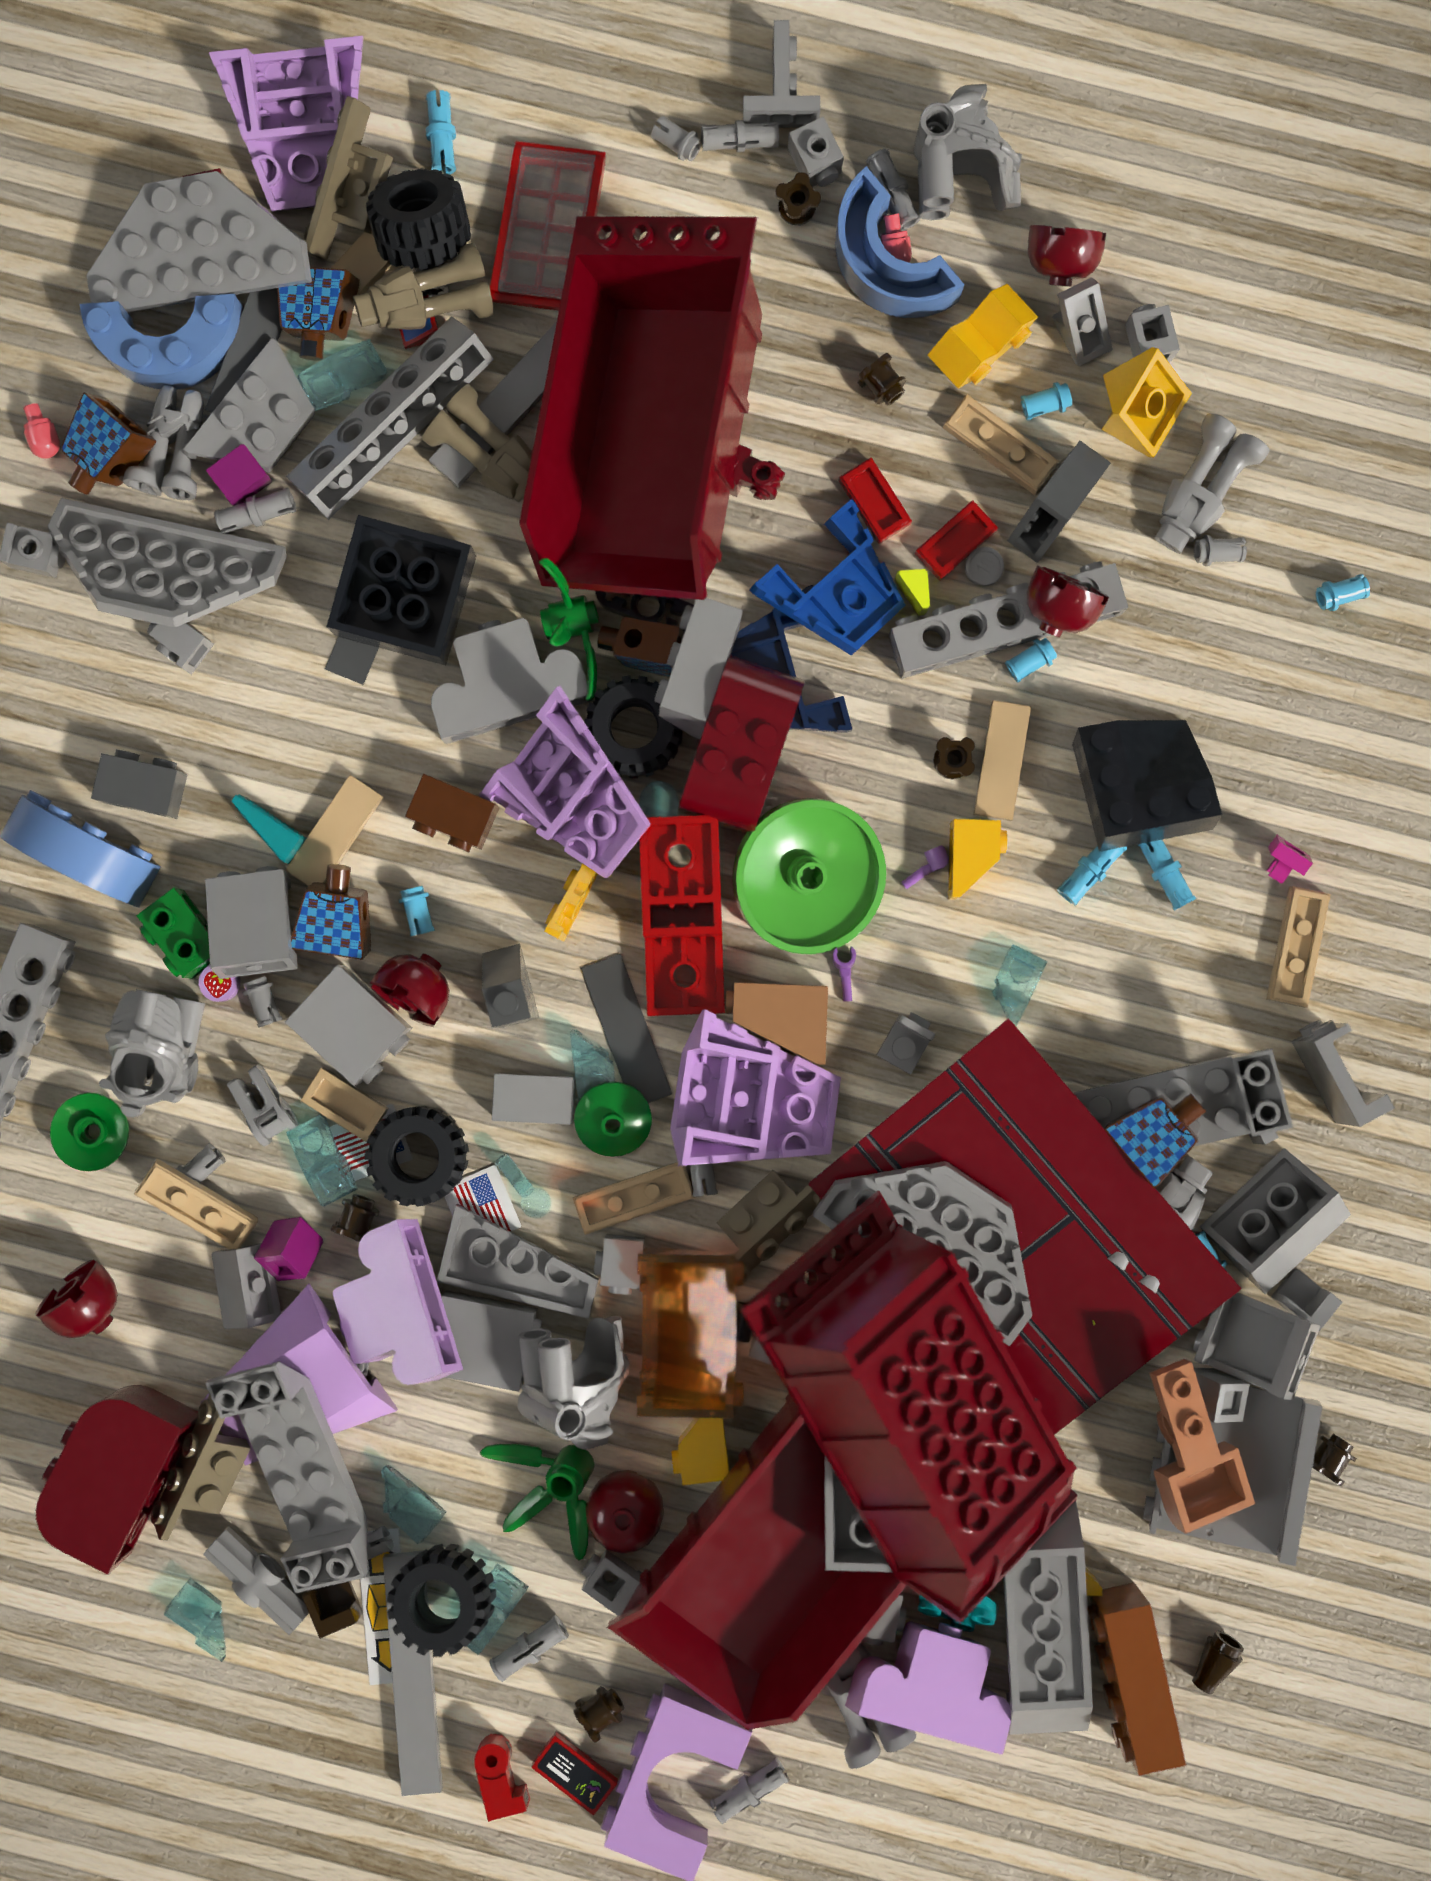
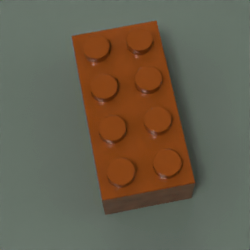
M1134 1582L1102 1589V1596H1089L1091 1606H1087L1088 1623L1091 1631L1095 1630L1097 1640L1100 1643L1094 1646V1651L1099 1669L1104 1671L1108 1684H1103L1102 1686L1108 1709H1112L1116 1723L1111 1724L1116 1747L1121 1748L1125 1763L1131 1762L1139 1776L1187 1766L1151 1604Z

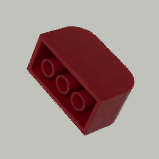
M732 655L729 656L682 794L679 808L699 815L716 818L720 822L749 832L755 831L805 680Z
M143 1385L123 1387L90 1406L80 1416L77 1423L73 1421L67 1427L60 1442L65 1446L59 1458L54 1457L42 1476V1480L46 1481V1484L36 1504V1522L43 1538L57 1550L106 1575L111 1573L131 1555L151 1516L155 1501L159 1500L166 1486L170 1469L176 1466L182 1454L183 1441L186 1435L192 1432L198 1420V1411L153 1388Z

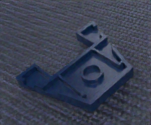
M807 586L802 592L806 594L814 586ZM774 608L770 613L738 632L731 655L796 677L784 631L803 625ZM800 696L790 730L851 732L852 725L844 696L807 706L804 705L802 696Z

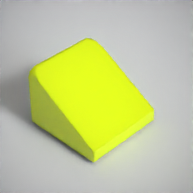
M926 569L897 571L894 579L916 613L919 616L925 615L930 606L928 571Z

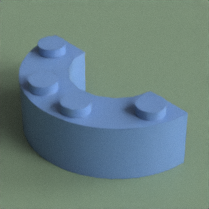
M866 166L857 174L847 188L838 215L835 250L837 262L846 283L867 305L891 316L921 318L947 310L959 302L965 284L941 255L927 262L909 263L895 258L884 248L878 237L877 226L884 216L887 215L891 195Z
M235 294L196 296L194 311L187 323L172 334L156 337L143 335L136 331L132 317L118 301L80 304L83 324L98 350L124 376L138 384L154 389H161L163 385L172 386L175 389H184L202 383L219 372L227 350L236 336L240 316L244 309Z
M32 790L29 791L27 796L21 795L0 834L1 839L33 859L92 889L127 904L140 907L161 866L150 861L153 854L134 844H131L130 848L126 849L104 839L107 832L88 822H85L83 827L78 826L70 821L73 814L54 804H50V799Z

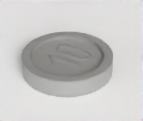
M989 547L975 549L968 556L965 563V572L968 579L978 586L986 587L993 585L1000 579L1004 571V561L1001 555Z

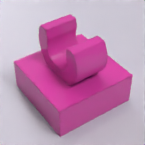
M1276 835L1268 846L1270 854L1275 857L1267 869L1268 875L1281 884L1288 877L1292 869L1304 876L1313 864L1309 854L1279 835Z

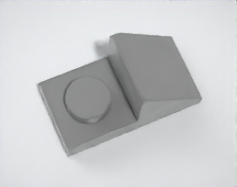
M1091 277L1057 294L1061 311L1053 315V321L1075 364L1081 366L1113 350L1099 283Z

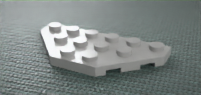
M217 171L144 184L87 274L91 303L118 301L127 312L194 302L196 296L237 295L312 282L307 242L289 230L268 210L235 186L225 175Z
M65 498L60 499L48 524L49 533H51L56 546L98 611L174 628L275 586L287 557L284 546Z
M946 1161L834 1181L813 1211V1217L833 1229L876 1191H880L896 1221L902 1225L903 1229L954 1253L960 1266L965 1267L970 1276L967 1279L995 1329L1000 1330L1005 1339L1002 1342L1008 1346L1012 1344L1032 1317V1310L1012 1205ZM861 1225L859 1226V1234H860V1235L862 1234V1227H861Z

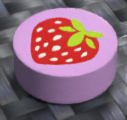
M210 965L200 974V991L211 1001H228L240 989V977L220 979L210 968Z

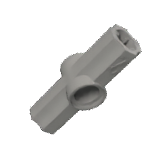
M229 1526L203 1553L212 1564L233 1582L232 1588L244 1603L253 1608L260 1607L288 1635L309 1614L302 1594L300 1592L295 1593L292 1585L285 1579V1572L277 1561L267 1554H258Z

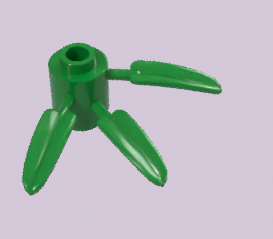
M542 558L539 563L552 576L559 587L563 599L549 603L548 608L540 610L545 635L553 646H562L570 638L582 635L588 667L586 701H590L594 698L597 688L596 655L589 638V633L594 632L593 624L599 623L594 600L587 602L585 595L570 598L568 583L560 569L548 558Z
M493 1444L484 1447L480 1455L487 1459L531 1467H540L541 1464L551 1466L546 1474L547 1488L544 1489V1487L539 1485L530 1491L504 1520L503 1532H512L524 1525L553 1501V1498L559 1501H566L573 1554L578 1561L583 1559L588 1547L589 1528L586 1518L587 1503L585 1500H579L578 1496L583 1491L594 1471L595 1464L592 1455L586 1449H580L575 1445H568L562 1448L555 1459L542 1456V1450L534 1446Z

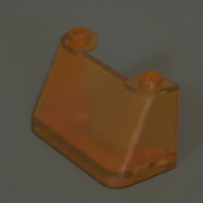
M644 1248L638 1253V1274H642L643 1278H647L640 1284V1292H643L642 1370L640 1371V1380L646 1381H642L641 1395H637V1416L734 1418L736 1407H743L744 1383L737 1382V1285H744V1261H737L736 1253Z

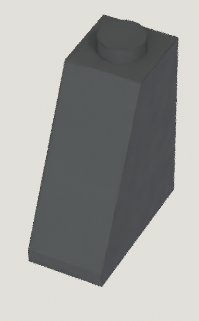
M1079 441L1036 497L1007 541L1038 563L1111 462L1082 441Z
M516 944L482 953V991L492 1028H504L539 1019L521 945Z

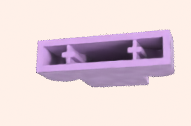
M396 1219L366 1233L360 1240L358 1253L362 1264L370 1268L371 1273L333 1290V1298L340 1318V1330L346 1339L352 1362L354 1364L375 1362L393 1356V1373L396 1379L406 1385L436 1381L463 1370L418 1219Z
M911 1621L907 1622L894 1666L879 1657L870 1656L864 1658L854 1671L845 1704L847 1708L862 1717L1001 1755L1004 1752L1011 1724L1010 1704L1007 1700L982 1686L991 1654L990 1649L971 1638L961 1636L962 1629L942 1622L939 1623L938 1629Z

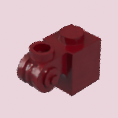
M739 444L733 473L735 487L734 492H730V495L737 497L741 487L744 486L750 488L749 491L758 500H774L778 493L777 489L781 486L780 482L785 477V472L772 461L766 462L752 457V449Z

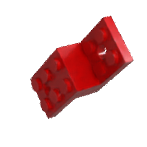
M707 815L647 817L651 825L640 838L647 1016L700 1014L703 1009L714 1014H725L718 819ZM678 845L687 847L692 854L689 864L681 868L673 866L668 859L670 850ZM689 965L695 970L696 980L690 987H680L675 983L673 975L677 967Z

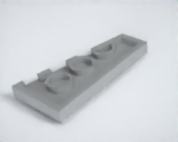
M455 1205L437 1282L580 1317H590L599 1278L463 1206Z

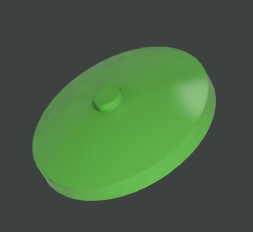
M801 798L782 803L763 814L758 820L755 831H747L743 837L733 865L732 883L734 897L746 923L756 934L773 946L797 954H818L834 950L836 947H841L860 934L870 923L880 906L886 885V863L882 846L869 824L857 813L841 804L820 798Z

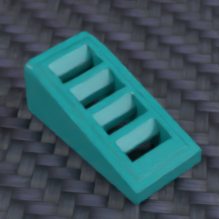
M235 795L232 802L237 810L277 857L284 863L290 864L307 837L247 797Z

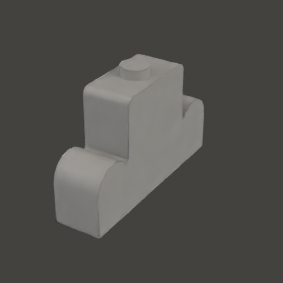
M520 618L501 624L499 620L486 622L478 626L479 631L455 638L453 644L465 686L461 687L455 683H444L437 687L431 698V707L440 738L445 744H449L536 718L544 703L555 688L559 686L573 706L590 701H586L587 680L579 658L572 651L562 649L550 653L545 662L541 663L532 629L526 619Z

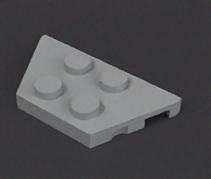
M270 339L184 447L185 456L196 460L197 456L220 460L236 447L244 444L263 470L270 473L315 416L314 407L275 339Z

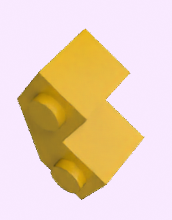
M1005 284L991 291L968 319L950 327L927 356L958 389L971 381L976 385L992 370L990 365L1012 346L1014 349H1017L1030 337L1032 332L1029 327L1038 316L1008 284Z

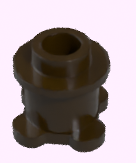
M804 172L797 173L793 180L786 184L780 183L776 187L775 195L779 200L778 210L780 216L791 225H803L809 222L814 216L816 207L821 202L820 193L812 188L809 183L810 177Z
M889 353L883 354L877 361L863 369L858 375L860 378L858 381L861 388L866 385L875 395L874 402L877 405L885 402L889 406L897 401L905 392L903 386L907 380L904 376L899 377L891 367L889 361L892 357Z
M947 737L941 738L936 744L937 750L933 758L934 768L938 774L951 780L971 775L975 770V765L972 762V751L975 748V743L968 737L963 738L961 741H951ZM948 754L956 755L959 759V764H950L947 759Z
M353 1194L352 1199H343V1212L340 1220L332 1225L331 1231L360 1242L362 1237L369 1232L374 1216H379L380 1211L374 1208V1200Z
M1334 1433L1330 1439L1322 1435L1320 1439L1323 1442L1314 1454L1312 1468L1342 1487L1345 1481L1340 1476L1351 1460L1355 1462L1357 1459L1350 1454L1354 1447Z
M601 1686L596 1690L597 1694L587 1702H584L582 1699L575 1702L576 1709L573 1710L577 1721L582 1724L594 1743L601 1740L599 1733L613 1722L619 1724L623 1720L621 1711L624 1710L622 1700L613 1689L607 1691Z

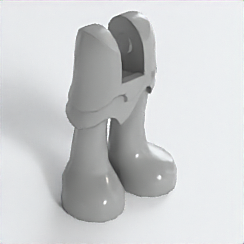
M163 385L156 398L153 413L147 423L148 428L146 430L157 442L146 455L142 466H129L124 473L123 483L133 489L155 496H161L163 492L172 499L193 500L197 494V483L191 478L192 459L184 455L183 449L202 426L203 398L199 392L187 390L183 398L181 411H175L177 405L176 389L172 386ZM176 442L170 471L164 477L168 444Z

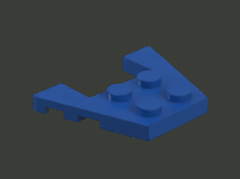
M852 499L824 523L850 555L806 594L803 593L778 564L749 589L753 595L849 655H853L906 606L885 562L880 563L871 545L874 540L868 528L863 529L856 515L859 509Z

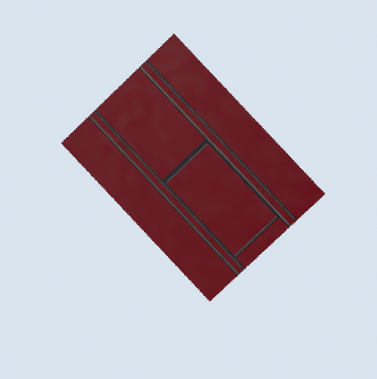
M1009 1018L808 1183L822 1200L835 1180L946 1161L1012 1205L1032 1317L1012 1344L1008 1346L1004 1343L1032 1396L1039 1399L1043 1407L1041 1412L1054 1435L1242 1289L1156 1188L1154 1189L1106 1130ZM1115 1252H1121L1125 1254L1129 1262L1123 1271L1107 1258ZM1150 1275L1156 1277L1160 1285L1157 1292L1154 1293L1139 1281L1145 1276Z

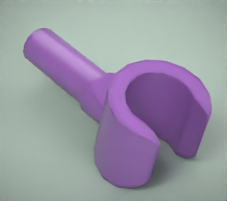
M941 845L924 852L928 864L922 866L902 881L906 889L926 875L947 866L949 857L944 846Z
M850 946L851 960L844 963L839 961L836 947L833 952L832 961L834 966L840 971L843 1002L852 1001L851 967H853L856 960V951Z

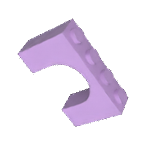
M664 1684L660 1696L653 1694L645 1714V1717L650 1719L645 1733L638 1731L630 1752L631 1755L635 1756L634 1762L630 1770L626 1768L622 1770L615 1792L620 1793V1797L616 1807L608 1806L601 1829L606 1831L604 1847L686 1881H694L708 1846V1829L678 1818L661 1809L649 1792L648 1777L661 1760L669 1755L680 1752L696 1753L738 1770L751 1737L752 1729H745L707 1700Z

